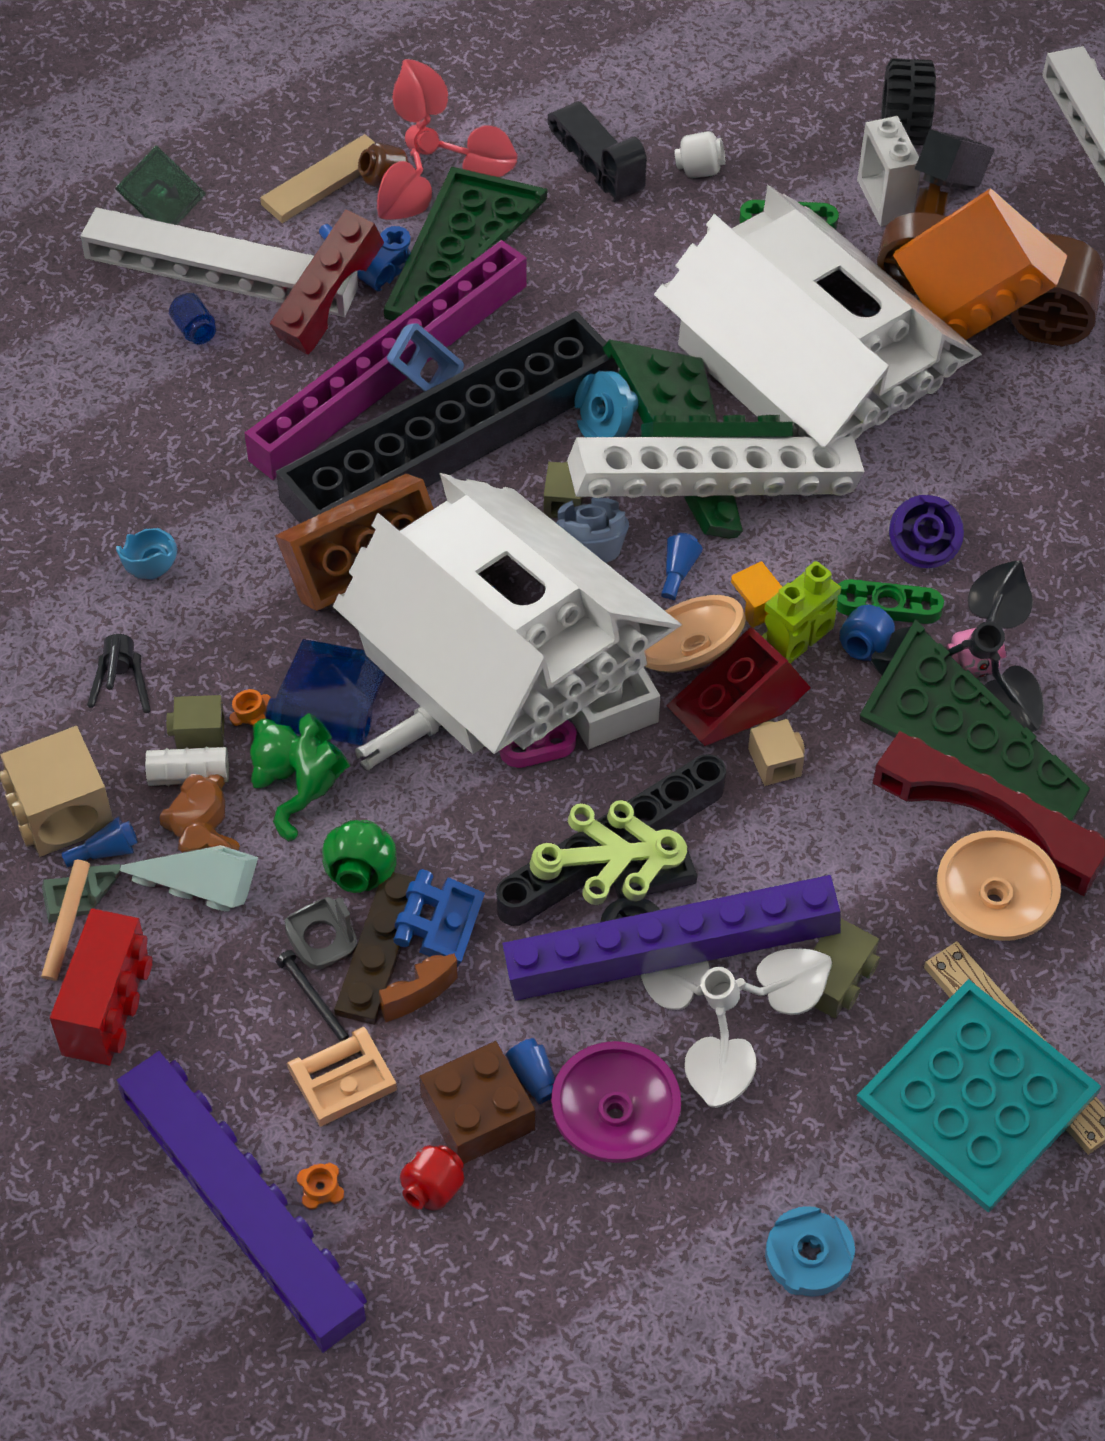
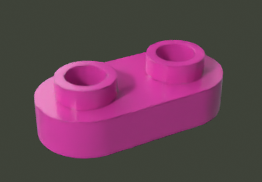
M566 720L547 733L542 739L535 741L525 748V752L518 753L512 751L514 748L520 747L513 741L500 750V756L507 765L516 768L566 757L575 749L576 729L569 720ZM560 738L563 742L553 744L550 740Z

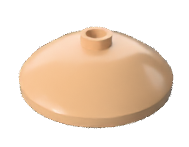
M708 595L689 599L668 608L665 611L682 625L645 650L647 661L645 667L660 672L674 673L698 669L715 661L737 641L744 628L746 617L741 604L729 596Z
M997 830L981 831L961 838L944 854L937 873V892L945 911L959 926L972 934L986 939L1009 941L1036 933L1050 921L1060 899V878L1050 857L1032 841L1011 832ZM992 894L997 895L1001 898V901H992L988 896Z

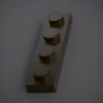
M393 872L387 880L378 885L334 1008L336 1016L375 1025L381 1009L379 990L386 989L389 986L402 948L393 941L397 931L394 925L398 914L404 912L408 901L406 892L409 883L415 881V877Z

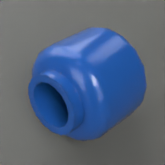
M870 604L861 605L854 609L843 623L839 631V640L843 649L853 658L871 661V656L875 651L878 653L884 652L889 644L892 633L895 631V625L889 614L880 607Z

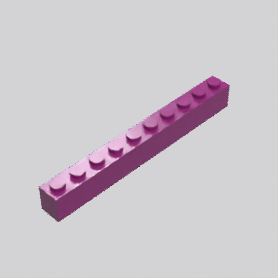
M499 241L247 430L244 434L248 461L270 479L275 480L277 478V470L309 454L407 379L404 374L387 360L390 350L406 325L419 324L447 348L527 287V257L504 241ZM409 340L399 358L405 364L409 363L416 351L415 343ZM429 357L426 363H428L432 358Z

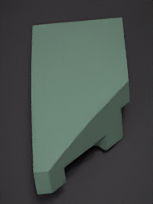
M120 864L91 866L89 868L76 917L89 914L90 909H94L120 876ZM70 877L43 880L42 892L48 923L56 922Z

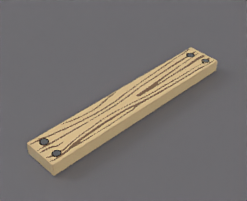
M958 941L925 962L924 969L949 997L970 979L1043 1038ZM1097 1097L1066 1128L1068 1133L1088 1155L1105 1144V1106Z

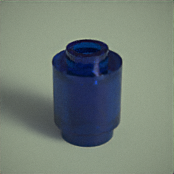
M186 293L177 296L169 307V316L185 339L197 345L210 341L216 333L215 319L199 296L194 293Z

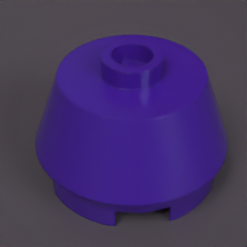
M919 495L904 501L895 510L890 521L889 536L894 550L904 561L920 568H935L946 564L958 553L963 542L964 527L959 513L947 500L933 495Z

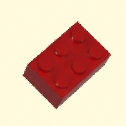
M93 908L90 909L50 1015V1021L62 1056L110 1066L114 1053L120 1054L122 1052L127 1031L124 1028L128 1016L133 1017L136 1014L140 994L137 992L140 980L146 981L152 968V956H149L147 952V936L143 935L139 918Z

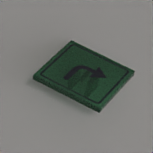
M157 145L115 188L145 218L177 225L206 194Z

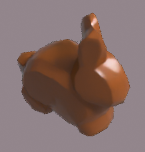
M191 774L181 786V793L175 798L169 809H164L160 814V825L180 838L178 850L182 853L220 845L237 851L240 850L239 843L235 839L220 835L215 830L225 819L226 806L225 796L222 791L225 781L219 774L209 777Z

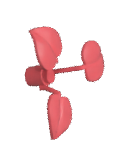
M410 59L403 60L401 72L393 90V105L397 114L404 120L417 122L405 134V142L408 148L411 149L410 155L414 157L416 170L410 163L400 161L393 164L386 171L382 178L377 198V211L380 219L408 218L424 212L429 206L432 197V187L426 178L420 176L423 172L420 153L429 155L440 147L465 154L466 157L462 165L463 169L499 178L508 173L517 163L518 156L509 137L504 131L494 126L485 125L475 129L468 137V148L440 141L437 132L426 127V125L431 121L430 115L442 113L447 106L448 91L446 84L432 68Z

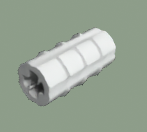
M206 746L205 748L189 749L186 747L185 749L170 750L166 748L165 750L146 751L145 767L148 786L167 785L169 787L170 785L183 784L191 774L204 777L219 774L224 778L225 782L229 781L227 747L208 748Z

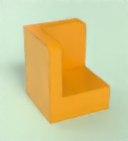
M760 561L731 576L732 585L746 601V621L753 628L765 622V617L769 614L764 610L765 603L782 588L765 564Z

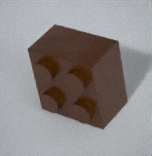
M493 1041L419 1076L421 1098L447 1147L452 1149L461 1158L463 1164L535 1131V1108L497 1041Z

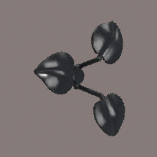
M1012 561L988 570L973 583L968 593V608L974 616L986 619V622L978 625L968 640H964L962 643L948 649L950 656L960 651L969 649L971 654L979 659L990 658L992 675L995 680L987 682L984 686L1011 711V715L1024 728L1027 727L1031 732H1035L1040 728L1044 714L1043 696L1037 679L1030 671L1019 665L1009 667L1002 675L999 672V660L1001 657L998 654V650L1005 642L1003 629H1012L1023 624L1029 617L1033 605L1032 592L1025 576L1023 564L1021 561ZM904 627L894 631L884 652L878 653L875 651L872 654L871 662L881 676L884 674L911 627Z

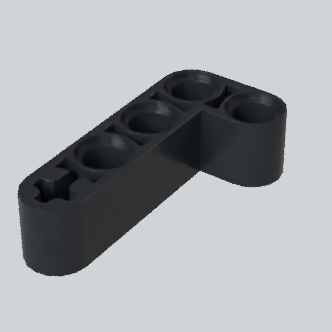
M576 101L548 114L547 121L550 131L569 153L573 152L578 157L576 161L587 173L591 172L596 178L594 181L605 194L609 193L614 198L612 202H617L645 188L647 158L645 149L638 138L632 136L618 143L580 101Z

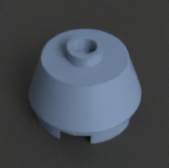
M591 497V504L574 507L573 501H570L558 510V521L556 523L602 561L607 563L619 556L629 528V521L625 517V511L619 510V503L608 498Z

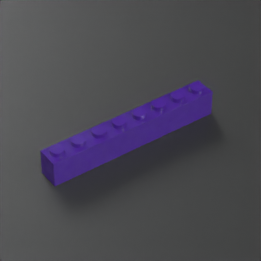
M831 875L504 942L502 944L515 1001L840 934L841 913Z
M158 1051L117 1079L121 1097L317 1347L324 1353L366 1321L364 1305L367 1303L364 1294L353 1281L346 1284L338 1274L340 1266L332 1253L327 1248L320 1251L311 1239L314 1237V1234L307 1222L300 1215L293 1218L285 1208L288 1202L277 1185L273 1183L268 1187L260 1177L263 1171L250 1152L243 1155L236 1147L237 1138L225 1121L219 1124L210 1114L213 1109L209 1101L201 1091L197 1090L193 1093L187 1086V1075L176 1060L169 1063L162 1053Z

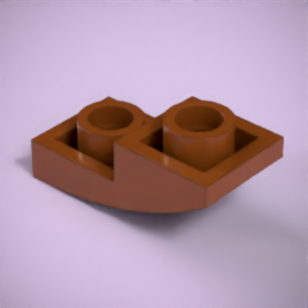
M455 953L446 956H430L423 960L422 963L415 964L416 980L410 982L397 981L390 984L386 989L379 990L380 1006L385 1022L416 1011L447 990L458 978Z

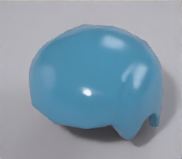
M159 528L144 529L135 535L128 534L123 549L121 546H116V551L125 570L138 579H156L165 574L174 563L177 556V545L169 533Z

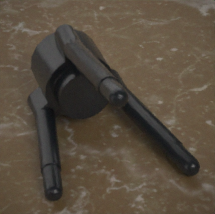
M112 634L105 638L103 654L98 658V668L87 703L89 708L95 706L106 670V688L112 690L116 674H124L129 668H132L143 712L149 713L151 711L141 670V655L134 653V641L131 637L124 634Z

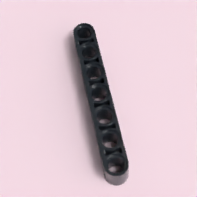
M703 754L626 802L633 807V816L638 819H650V821L642 822L655 831L663 829L672 830L722 797L725 786L726 765L722 759L715 755ZM707 778H708V779H711V780H713V781H704V780H702V779H707ZM671 798H678V799H681V801H673V800H670V799H671ZM622 811L614 812L619 818L627 817ZM607 814L597 820L628 843L641 842L626 829L613 827L608 822ZM577 832L557 846L560 849L603 845L584 832ZM542 854V857L547 861L555 860L551 855ZM529 862L505 877L498 884L496 889L497 915L507 925L520 926L583 887L590 877L598 876L607 863L564 866L560 874L552 879L554 882L544 883L541 882L543 879L533 874ZM517 899L522 902L519 904H511L507 901Z

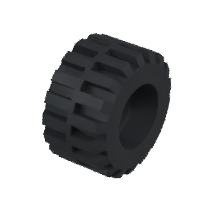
M891 58L886 67L881 119L898 116L913 145H924L929 130L932 129L936 92V70L932 60Z

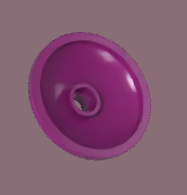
M602 1042L577 1052L560 1069L552 1090V1113L561 1135L577 1151L599 1161L625 1163L642 1159L657 1151L667 1142L679 1120L681 1093L672 1070L652 1051L628 1042ZM611 1109H619L623 1115L615 1119L611 1118L608 1112Z

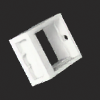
M898 116L865 123L857 180L880 227L886 226L898 216L914 212L920 171L915 170L919 156Z

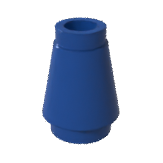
M529 1038L508 1050L505 1056L520 1083L535 1098L538 1105L552 1099L555 1077L544 1045H538L535 1038Z

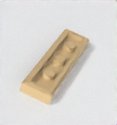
M362 135L260 197L261 205L281 223H284L361 175L358 170L360 155L364 149H367L375 142L367 135Z

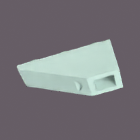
M220 845L121 865L120 871L133 875L132 881L150 887H155L156 883L170 887L169 893L174 896L192 899L193 895L207 899L206 905L208 907L221 911H230V908L245 903L258 857Z

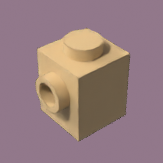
M788 719L777 722L767 721L755 728H751L748 749L764 786L802 775L805 753L804 743L800 733L793 732Z

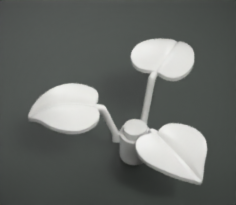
M785 949L774 952L764 958L757 967V978L763 987H756L746 983L743 978L735 980L733 974L726 968L714 967L710 969L708 961L642 974L641 979L651 998L666 1009L681 1010L686 1008L691 1003L695 993L700 996L704 994L709 1005L716 1010L721 1040L715 1037H705L695 1042L688 1050L685 1058V1073L690 1085L707 1105L717 1108L736 1100L748 1088L756 1071V1055L751 1044L744 1039L729 1040L725 1013L738 1003L740 991L745 990L758 996L768 994L770 1005L779 1013L787 1015L805 1013L812 1009L822 997L832 967V960L830 956L809 949Z

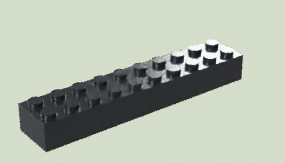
M575 311L277 470L279 500L296 520L302 523L404 474L423 479L427 488L441 480L440 473L451 475L575 407L576 392L584 377L589 374H596L597 372L614 371L618 373V365L615 359L608 358L603 350L607 341Z

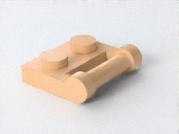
M365 1027L352 1031V1037L303 1060L297 1057L287 1062L288 1069L296 1085H298L320 1127L397 1091L396 1081ZM357 1052H361L363 1055L313 1080L310 1077L311 1074Z

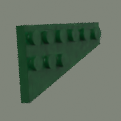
M451 166L384 307V319L394 321L499 241H505L547 200L548 189Z
M611 339L604 345L603 350L608 358H614L620 369L618 374L625 379L631 391L636 393L638 397L637 412L644 424L653 422L654 415H676V422H689V415H711V422H717L702 358ZM735 496L684 497L705 535L731 539L738 538L743 532Z
M915 619L859 715L860 721L894 738L899 731L910 737H917L924 741L927 746L945 755L957 758L962 764L979 773L990 775L1005 787L1015 792L1026 794L1032 801L1051 811L1062 813L1068 820L1073 822L1088 796L1090 788L1056 755H1052L1037 740V736L1027 727L1024 728L1011 715V711L969 670H964L950 656V652L941 643L938 644L925 632V628Z

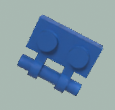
M419 870L415 881L409 883L406 892L408 901L404 912H400L394 925L397 931L393 941L398 946L408 947L412 935H417L424 938L419 953L429 957L434 955L446 956L455 953L458 967L462 962L485 893L449 877L443 883L440 890L431 886L433 879L431 872ZM424 904L435 907L431 920L420 917Z

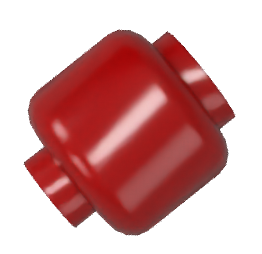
M427 1145L420 1148L400 1173V1182L404 1189L402 1191L404 1199L416 1209L425 1208L436 1211L444 1208L461 1189L465 1181L464 1166L461 1158L452 1149L444 1145Z

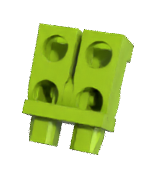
M814 561L805 568V571L791 583L784 585L774 597L765 603L764 610L769 613L765 617L768 631L762 637L787 659L790 664L808 650V645L810 647L813 646L834 628L837 596L840 595L841 586L831 579V571L817 561Z

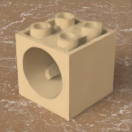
M77 726L0 754L5 769L0 771V780L6 793L7 803L12 815L16 816L18 820V827L26 847L34 845L39 857L88 839L113 821L105 786Z

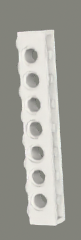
M576 437L567 460L576 497L594 498L604 496H628L631 498L639 496L707 497L710 495H733L736 497L744 495L810 496L813 494H835L841 496L854 492L865 472L854 437H842L825 448L812 437Z

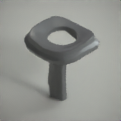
M331 897L322 898L289 915L284 921L285 931L293 949L302 962L312 969L319 970L335 964L351 955L357 947V936L351 925L350 912L347 910L344 899L341 897L335 900ZM326 923L336 931V938L333 943L321 949L309 946L304 939L307 929L314 924Z

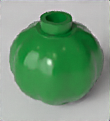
M351 820L334 828L327 834L322 848L323 867L327 876L343 890L351 893L371 891L387 880L395 871L397 849L393 838L386 831L382 830L379 825L369 820ZM374 868L375 872L370 880L372 869Z

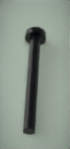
M287 950L280 954L276 959V964L279 968H287L340 1042L349 1038L348 1033L294 962L296 959L294 951Z

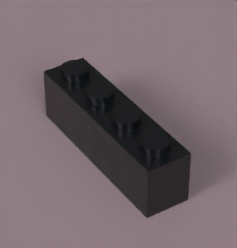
M930 129L915 170L924 173L923 180L938 186L943 185L968 190L969 185L979 187L995 148L966 137Z

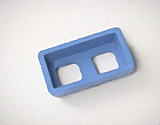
M419 324L406 325L387 356V360L391 365L424 392L461 373L464 367L463 361ZM409 340H411L416 345V351L409 363L405 364L399 358ZM431 357L438 363V369L432 380L428 383L421 377L420 372L428 358Z

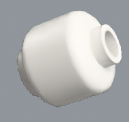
M710 131L684 136L681 140L680 149H675L677 168L684 169L685 174L689 178H701L718 174L721 165H725L726 162L722 139L716 138Z

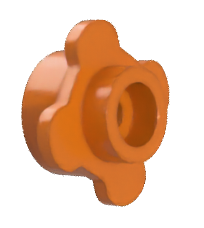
M254 689L241 691L232 701L234 712L230 714L229 719L235 726L242 723L254 725L260 719L266 718L267 708L272 705L273 701L268 694L261 695Z
M315 1164L298 1173L297 1183L303 1188L302 1204L305 1208L313 1210L319 1204L327 1202L337 1204L343 1200L344 1189L338 1184L339 1169L335 1164ZM323 1183L325 1186L323 1189H318L316 1187L317 1184Z

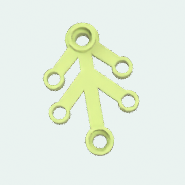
M619 800L612 803L607 819L613 827L626 829L641 841L639 843H628L595 820L594 811L590 806L576 804L572 807L568 817L569 826L575 831L584 832L603 846L560 849L553 843H543L534 849L530 860V869L538 878L551 880L560 874L564 866L607 863L598 876L590 877L586 881L583 888L584 899L590 904L599 905L606 900L609 888L631 861L648 859L638 873H631L627 876L622 888L626 898L631 901H640L646 896L649 884L661 869H671L683 862L687 854V845L678 833L667 829L655 831L633 816V807L626 801ZM622 811L627 817L619 818L614 812ZM582 814L587 818V821H579L575 818V815ZM661 844L669 845L674 850L667 851L662 848ZM542 854L551 855L555 860L547 861L542 857ZM637 883L642 887V890L635 891L629 884ZM593 886L599 887L603 893L596 895L589 888Z

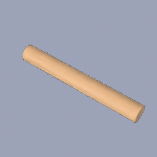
M74 860L41 975L43 979L58 980L90 868V863L86 861Z

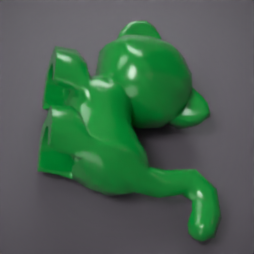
M310 713L300 719V737L296 735L290 726L276 724L270 719H260L253 725L254 740L250 749L251 762L254 767L251 777L253 787H267L274 780L287 779L296 772L298 794L278 806L273 819L279 836L288 842L295 840L298 836L296 827L288 821L290 815L303 810L311 801L324 796L344 770L350 767V763L341 750L329 742L332 736L328 729L317 717Z

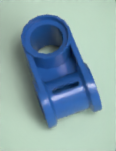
M401 226L388 227L382 231L380 235L384 241L383 246L366 271H357L358 279L378 292L382 290L380 289L381 286L386 282L390 284L401 273L411 251L408 249L411 242L410 233Z

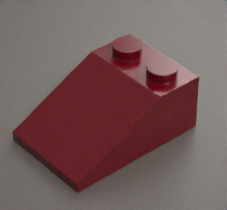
M750 627L724 654L713 661L666 706L706 746L783 715L811 687L787 659L753 627Z

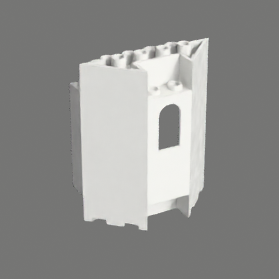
M769 185L767 186L764 211L732 229L718 216L713 214L706 224L708 228L705 237L698 246L693 243L675 265L680 269L672 281L661 284L654 294L681 319L678 345L690 356L702 358L705 370L757 417L759 415H780V422H793V437H812L823 448L842 437H854V440H856L867 429L874 425H881L892 414L901 409L909 408L924 395L936 392L943 383V377H950L958 368L982 355L813 210L800 205L796 200L785 194L782 195ZM840 269L879 303L881 310L872 317L856 316L816 282Z
M440 473L447 501L401 531L377 513L372 527L376 529L367 548L361 547L349 571L353 578L346 592L338 594L333 607L358 629L366 656L472 754L485 746L495 754L513 741L524 750L535 741L542 739L547 733L567 719L574 717L593 701L606 695L622 681L635 675L641 668L647 665L645 650L679 628L682 624L516 490L503 487V489L491 487L488 483L470 479L462 481L454 479L451 475ZM508 555L542 583L546 590L543 597L537 602L530 605H516L506 599L478 574Z

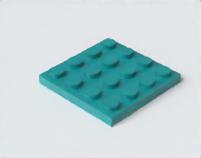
M968 979L857 1094V1102L989 1213L1100 1093L1101 1085Z

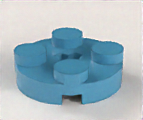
M614 371L597 372L596 374L587 375L581 381L575 396V408H580L582 420H577L583 436L625 437L628 432L633 413L638 408V397L635 392L630 391L627 382L620 374Z
M812 1206L794 1208L782 1214L770 1231L765 1248L767 1267L774 1279L790 1294L813 1297L828 1294L840 1287L850 1274L855 1254L854 1240L847 1225L837 1216L832 1218L828 1214L821 1213L820 1208ZM809 1242L812 1248L819 1247L822 1252L817 1254L816 1260H808L799 1254L803 1249V1243Z

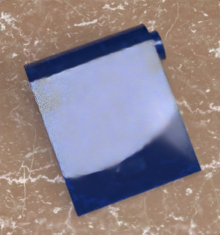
M303 639L276 698L269 699L266 719L273 720L276 724L288 725L296 734L301 735L299 730L300 719L310 713L317 717L328 729L332 736V741L363 746L366 744L372 724L373 704L386 674L366 656L365 650Z

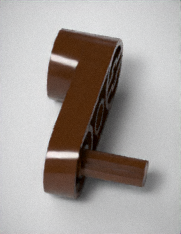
M929 183L928 189H919L914 212L898 216L887 224L881 238L877 256V265L909 293L917 295L893 255L897 249L947 217L945 213L949 193L940 191L941 186ZM1041 232L1067 255L1057 286L1012 312L1011 322L1017 331L1030 341L1063 347L1078 343L1089 336L1096 324L1103 280V261L1098 252L1083 241Z

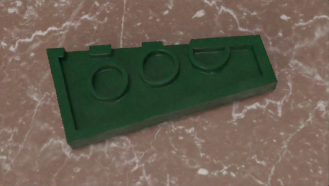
M654 415L653 422L641 424V437H793V422H780V415H759L758 422H745V415H724L723 422H711V415H689V422H676V415Z

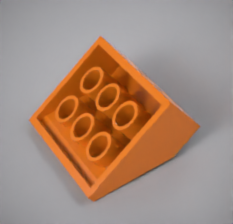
M991 188L897 249L893 255L922 304L965 340L1056 287L1067 255Z

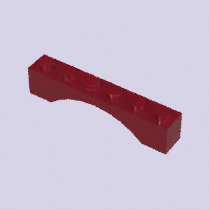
M899 731L876 764L872 784L906 802L940 801L970 807L995 818L1013 830L1017 835L1032 841L1054 863L1060 878V884L1082 896L1086 895L1105 864V839L1101 834L1081 827L1068 820L1060 812L1051 811L1032 801L1024 793L1015 792L1005 787L990 775L979 773L965 766L957 758L945 755L927 746L924 741L917 737H910Z

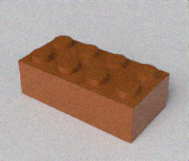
M404 474L275 535L298 596L304 605L318 611L333 604L338 594L346 592L353 578L349 571L361 547H368L376 530L372 527L377 513L401 531L434 509L423 479Z

